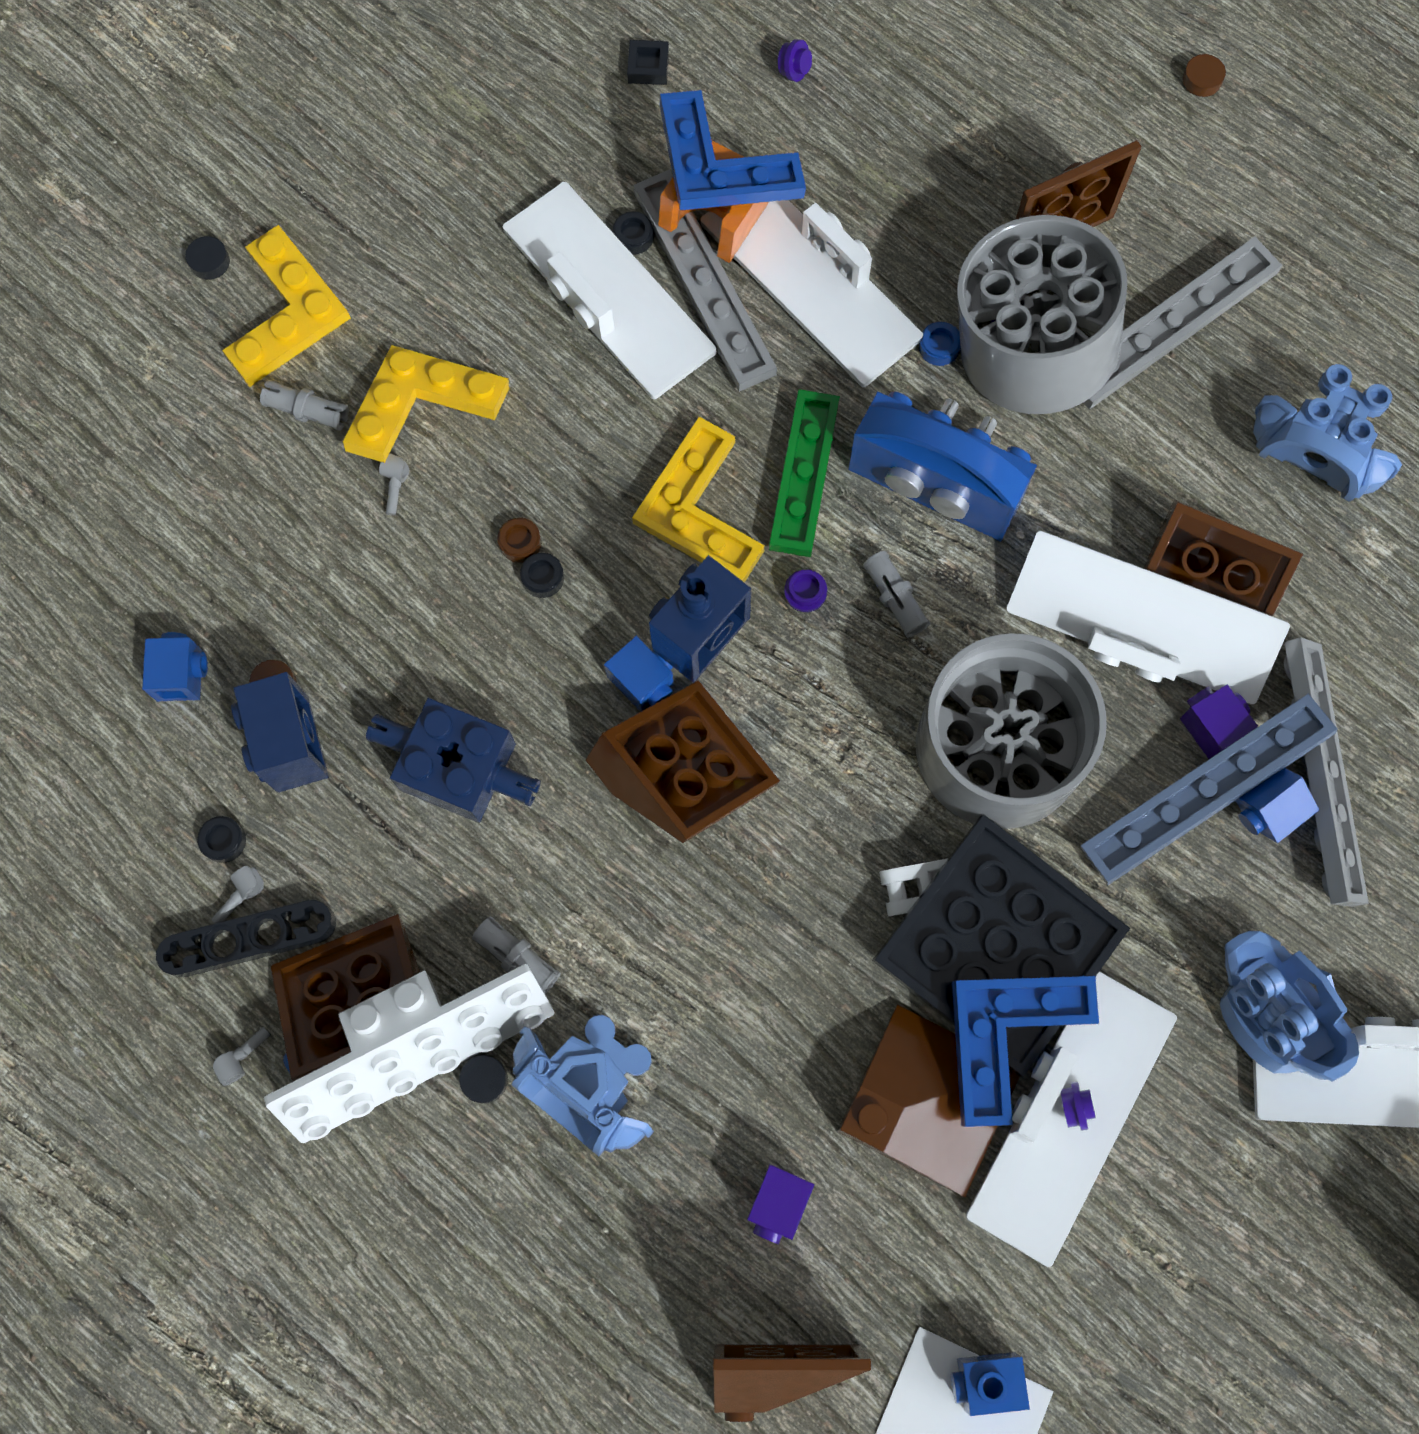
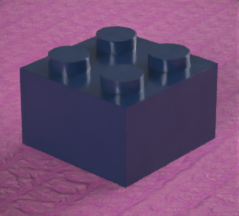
M287 672L233 687L237 703L231 705V710L237 728L239 730L244 729L247 745L242 746L241 751L249 772L254 771L262 783L266 782L277 793L329 778L309 697Z

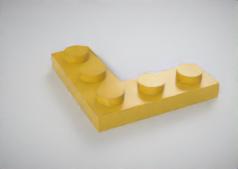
M279 225L245 246L252 260L287 302L288 306L222 350L249 387L351 319L347 309Z
M391 345L343 440L345 451L385 463L416 398L495 420L508 393L509 380L502 376Z
M698 417L633 515L632 521L634 525L701 563L708 555L745 582L764 553L765 545L695 506L735 445V436Z

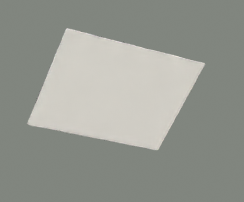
M919 1327L876 1434H1038L1054 1391L1025 1378L1030 1410L970 1416L964 1411L963 1403H955L951 1372H958L957 1358L979 1355Z

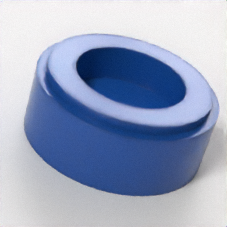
M934 322L923 330L919 351L925 361L932 365L944 366L952 363L958 357L960 352V333L955 326L947 322Z

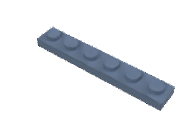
M1308 693L1083 843L1081 850L1108 886L1335 735L1338 729Z

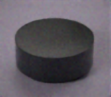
M636 211L626 212L620 215L614 222L613 234L632 255L641 254L651 247L654 240V231L651 222L645 214Z
M204 236L197 238L191 242L186 250L185 258L192 272L201 279H216L222 276L229 267V253L224 244L215 237Z
M536 553L529 556L521 566V581L525 590L530 595L538 598H548L555 595L562 588L564 572L560 561L555 556L548 553Z
M218 816L209 819L202 825L198 833L197 843L204 856L214 862L227 863L238 858L243 852L246 845V834L242 826L233 819Z
M486 1055L477 1056L470 1059L463 1066L459 1078L460 1087L464 1095L471 1101L481 1104L492 1103L505 1092L508 1084V1074L504 1065L497 1059Z

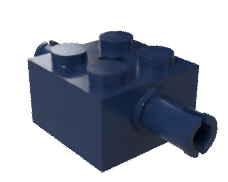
M709 555L700 565L693 563L689 566L679 580L678 585H680V588L670 599L666 596L660 599L649 614V619H651L649 628L653 651L693 683L750 619L751 587Z
M427 698L416 724L412 728L384 718L380 714H376L371 720L372 723L376 724V728L368 726L366 740L376 742L401 753L389 778L400 791L477 823L481 822L495 791L525 803L527 806H531L535 800L532 794H538L541 784L540 779H534L506 767L516 745L509 730L448 705ZM459 754L462 758L460 763L452 762L448 767L446 764L447 760L455 758Z

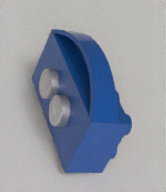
M877 392L854 434L849 470L1001 542L1023 500L1037 467L1036 464L1030 462L1031 456L1018 447L1011 446L1005 451L990 444V437L997 425V421L992 418L986 432H984L991 418L989 416L984 417L978 429L970 428L967 432L951 426L952 418L959 406L955 400L951 405L952 399H946L940 411L930 410L928 414H925L913 408L912 401L902 393L890 392L887 396Z

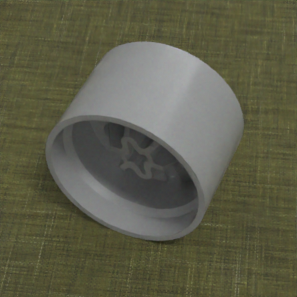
M1036 215L1010 221L988 233L973 247L962 265L957 285L961 360L965 373L973 386L996 405L1025 414L1061 412L1090 399L1110 379L1120 355L1127 295V273L1122 257L1116 247L1104 234L1094 227L1076 219L1057 215ZM1041 289L1040 293L1033 294L1030 297L1027 296L1028 293ZM1049 290L1054 292L1055 294L1050 295ZM1084 300L1091 301L1090 303H1082ZM996 320L982 329H979L976 325L978 323ZM1077 326L1092 331L1095 334L1089 338ZM1029 344H1031L1032 351L1040 353H1028Z
M1014 633L999 634L978 640L959 651L949 660L932 688L921 715L916 734V756L921 775L931 793L946 809L972 824L982 815L987 816L1002 829L1019 828L1038 822L1053 813L1065 802L1087 777L1099 759L1107 728L1106 710L1102 694L1093 676L1083 663L1065 648L1054 642L1033 635ZM1000 673L1016 676L1012 692L1006 691L1005 694L1002 693ZM948 694L963 707L964 715L941 705ZM976 695L986 696L992 702L993 709L976 707L973 704L972 697ZM1017 700H1030L1036 706L1037 712L1033 710L1022 712L1017 706ZM1061 705L1069 718L1047 724V714ZM1003 725L1007 730L1020 729L1014 739L1009 734L997 736ZM954 729L961 730L967 735L969 743L964 746L955 745L949 740L947 732ZM1043 737L1051 739L1057 746V753H1044L1037 739ZM1020 750L1022 752L1018 756L1013 757L1016 751ZM998 752L999 754H1001V758H998L992 753ZM964 757L966 761L955 768L948 758L959 759ZM1052 766L1068 775L1059 784L1041 767ZM972 768L983 770L989 778V784L984 786L973 784L968 778L967 771ZM1018 772L1027 774L1032 779L1033 789L1023 790L1017 787L1012 778L1013 774ZM997 781L1003 782V790L1007 797L995 794Z

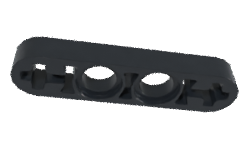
M306 900L173 934L166 937L159 944L156 951V961L159 968L165 973L179 978L189 977L321 943L334 933L336 917L334 912L323 902ZM313 910L319 916L324 917V921L317 925V932L313 933L307 927L293 929L296 938L292 939V928L287 920V916L291 915V921L296 924L308 921L310 919V912ZM267 921H276L281 928L279 939L272 945H262L258 939L260 926ZM231 932L236 939L234 951L226 957H218L213 950L215 938L221 933ZM180 945L181 948L189 951L201 948L206 961L203 962L202 956L194 954L183 958V966L180 967L179 964L170 961V956L177 954V946Z

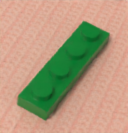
M798 389L769 551L811 557L840 396Z

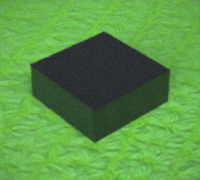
M630 40L627 68L628 84L667 85L669 41Z

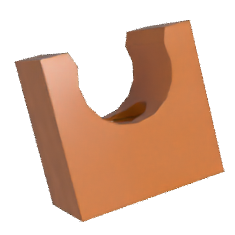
M712 140L715 160L744 158V156ZM672 177L660 196L658 226L672 232L687 213L695 210H706L715 213L722 218L717 257L730 263L769 202L679 210L674 179Z

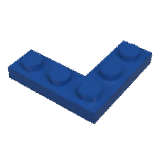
M702 91L660 94L659 106L679 210L804 198L806 185L798 152L715 160Z
M1096 976L952 981L961 1126L1013 1125L1006 1027L1099 1024Z

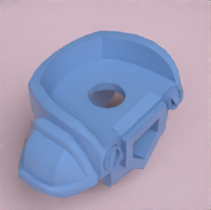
M1335 364L1330 366L1319 378V389L1326 398L1306 399L1298 412L1295 407L1278 395L1264 396L1255 409L1256 420L1253 433L1257 440L1256 447L1261 450L1259 453L1260 457L1265 459L1269 455L1282 462L1287 461L1327 481V485L1341 492V498L1350 502L1354 498H1360L1363 494L1373 493L1388 480L1395 477L1402 463L1397 455L1371 448L1378 434L1375 432L1372 423L1366 418L1367 416L1372 418L1379 417L1387 410L1392 401V393L1389 388L1382 384H1374L1361 393L1350 387L1352 381L1351 371L1344 365ZM1306 452H1313L1323 456L1327 463H1320L1308 457Z
M1248 931L1239 934L1225 944V968L1228 975L1227 981L1230 985L1223 994L1220 1008L1228 1029L1245 1052L1259 1065L1272 1073L1299 1071L1319 1080H1329L1331 1082L1346 1075L1357 1063L1359 1046L1356 1035L1351 1033V1028L1342 1018L1348 1009L1335 990L1331 974L1317 968L1301 951L1291 955L1284 946H1281L1278 940L1261 931ZM1310 983L1316 985L1317 991L1312 987Z
M597 1015L588 1020L585 1026V1036L590 1042L589 1044L571 1036L551 1058H548L538 1036L530 1028L524 1026L519 1032L521 1038L516 1044L513 1053L515 1065L513 1074L516 1078L511 1085L560 1123L599 1157L604 1150L611 1153L615 1149H629L636 1145L644 1136L649 1138L654 1131L648 1123L619 1115V1112L628 1102L623 1093L628 1084L625 1074L628 1073L633 1076L643 1075L649 1070L652 1063L651 1053L645 1046L633 1044L625 1048L614 1039V1023L604 1015Z

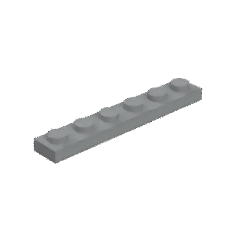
M669 169L634 184V195L644 214L651 222L656 237L740 392L776 376L777 367L694 213H687L672 232L658 226L660 196L673 177Z
M1254 236L1123 330L1120 355L1113 374L1095 395L1083 403L1089 410L1277 275L1283 265Z
M1302 637L1284 642L1287 654L1284 658V669L1291 680L1294 694L1291 705L1309 693L1336 726L1322 644ZM1336 732L1335 735L1303 755L1301 759L1307 768L1309 779L1307 787L1319 808V811L1315 813L1317 827L1314 831V839L1323 858L1325 872L1322 875V885L1324 891L1330 898L1332 905L1354 907L1369 904L1339 737L1338 732Z

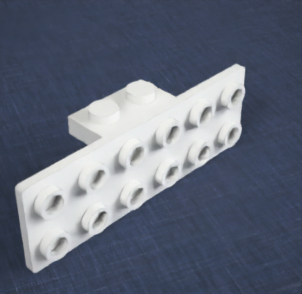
M567 182L560 183L503 224L504 233L547 280L554 295L561 301L565 300L573 309V313L579 323L585 329H590L652 399L660 397L716 355V346Z
M789 200L769 202L733 257L861 387L868 386L919 344L923 338V333L869 280L872 257L865 244L860 240H853L843 230L839 219L831 212L826 213L816 202L805 210L803 214ZM709 211L701 217V226L719 243L722 218Z
M1041 530L1035 535L1007 605V611L1011 614L1088 642V648L1095 651L1093 657L1103 663L1116 667L1119 666L1120 661L1137 667L1135 671L1137 675L1158 683L1161 682L1163 677L1174 681L1175 677L1178 676L1199 685L1210 687L1215 691L1228 684L1234 693L1240 694L1250 704L1257 702L1290 628V624L1282 619Z
M527 964L521 965L443 1006L440 1003L430 977L424 970L339 1013L338 1015L352 1052L266 1095L264 1101L266 1107L301 1143L317 1140L326 1136L331 1129L353 1118L369 1114L374 1107L389 1099L410 1093L417 1085L438 1074L453 1071L461 1062L481 1052H488L497 1048L502 1041L518 1034L524 1026L531 1030L538 1027L545 1019L553 1016L555 1012Z
M1101 972L1096 975L1099 1024L1065 1025L1051 1053L1044 1052L1031 1075L1036 1081L1029 1095L1022 1094L1012 1110V1121L1014 1123L966 1213L968 1221L1047 1267L1053 1265L1177 1020V1016L1174 1013ZM1078 1081L1080 1091L1090 1089L1096 1118L1087 1120L1088 1130L1081 1131L1080 1126L1070 1128L1067 1126L1060 1092L1062 1089L1071 1088V1082Z
M1366 1017L1365 1025L1351 1028V1033L1356 1035L1359 1046V1057L1356 1065L1346 1075L1333 1082L1319 1080L1299 1071L1272 1073L1253 1060L1256 1119L1264 1121L1419 1128V1019L1412 1020V1027L1395 1026V1018Z

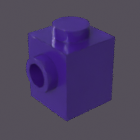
M1228 684L1216 692L1207 687L1187 701L1190 708L1180 718L1208 759H1211L1258 727L1250 716V708L1246 700L1240 694L1234 693Z
M769 1165L747 1217L748 1221L756 1224L752 1233L778 1245L782 1236L793 1240L815 1184Z

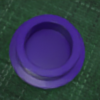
M794 39L791 43L786 42L782 45L778 55V70L788 80L799 82L810 71L812 53L804 40Z
M812 570L794 572L789 576L784 587L787 603L793 609L800 612H812L820 608L826 600L828 591L824 578Z
M1078 1081L1071 1082V1088L1062 1089L1060 1092L1068 1128L1080 1126L1081 1131L1088 1130L1087 1120L1096 1118L1090 1089L1080 1091Z

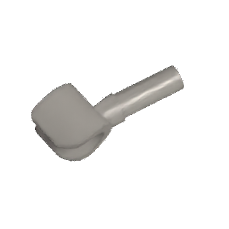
M389 453L385 463H380L379 473L390 478L385 514L396 515L399 489H401V483L407 479L410 470L408 464L401 457Z
M243 866L231 875L230 879L237 890L230 895V898L212 917L211 920L215 924L224 922L245 899L252 898L263 890L264 882L256 868L250 869L249 866Z
M264 1027L235 1051L226 1052L215 1059L213 1070L223 1086H228L245 1075L239 1061L248 1057L254 1049L270 1036V1033Z

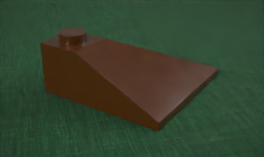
M1136 140L1085 163H1073L1063 173L1025 190L1016 219L1036 215H1057L1076 219L1095 227L1114 218L1142 146Z
M1174 499L1155 539L1144 569L1273 616L1303 553Z
M699 680L603 732L585 760L612 795L682 843L773 788L780 781Z
M399 914L271 965L291 1079L296 1081L352 1052L341 1024L339 1013L420 973Z
M897 1005L837 1132L965 1198L997 1126H961L955 1033ZM1009 1068L1010 1093L1012 1095L1020 1076Z
M715 1344L713 1358L714 1413H725V1421H754V1413H765L870 1371L871 1359L859 1344Z

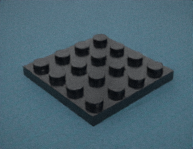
M982 815L977 819L872 961L955 1026L952 981L1096 976L1130 930V927L991 819ZM1060 1026L1006 1027L1009 1068L1018 1076L1024 1077Z

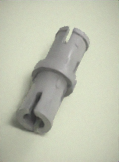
M267 380L264 384L270 390L265 388L261 390L260 403L262 406L290 413L295 417V420L301 422L311 420L338 431L344 428V423L339 422V420L343 422L348 420V405L316 396L313 390L307 388L297 390L276 383L273 380Z
M880 551L869 557L864 562L863 567L868 571L881 593L879 599L883 606L890 607L904 630L905 636L908 638L913 637L924 631L930 625V621L925 617L911 594L914 589L910 582L903 581L886 551Z
M491 916L480 924L472 936L475 942L486 948L502 962L501 967L506 972L527 964L545 994L553 987L561 975L558 970H555L531 950L532 945L528 941L517 939Z

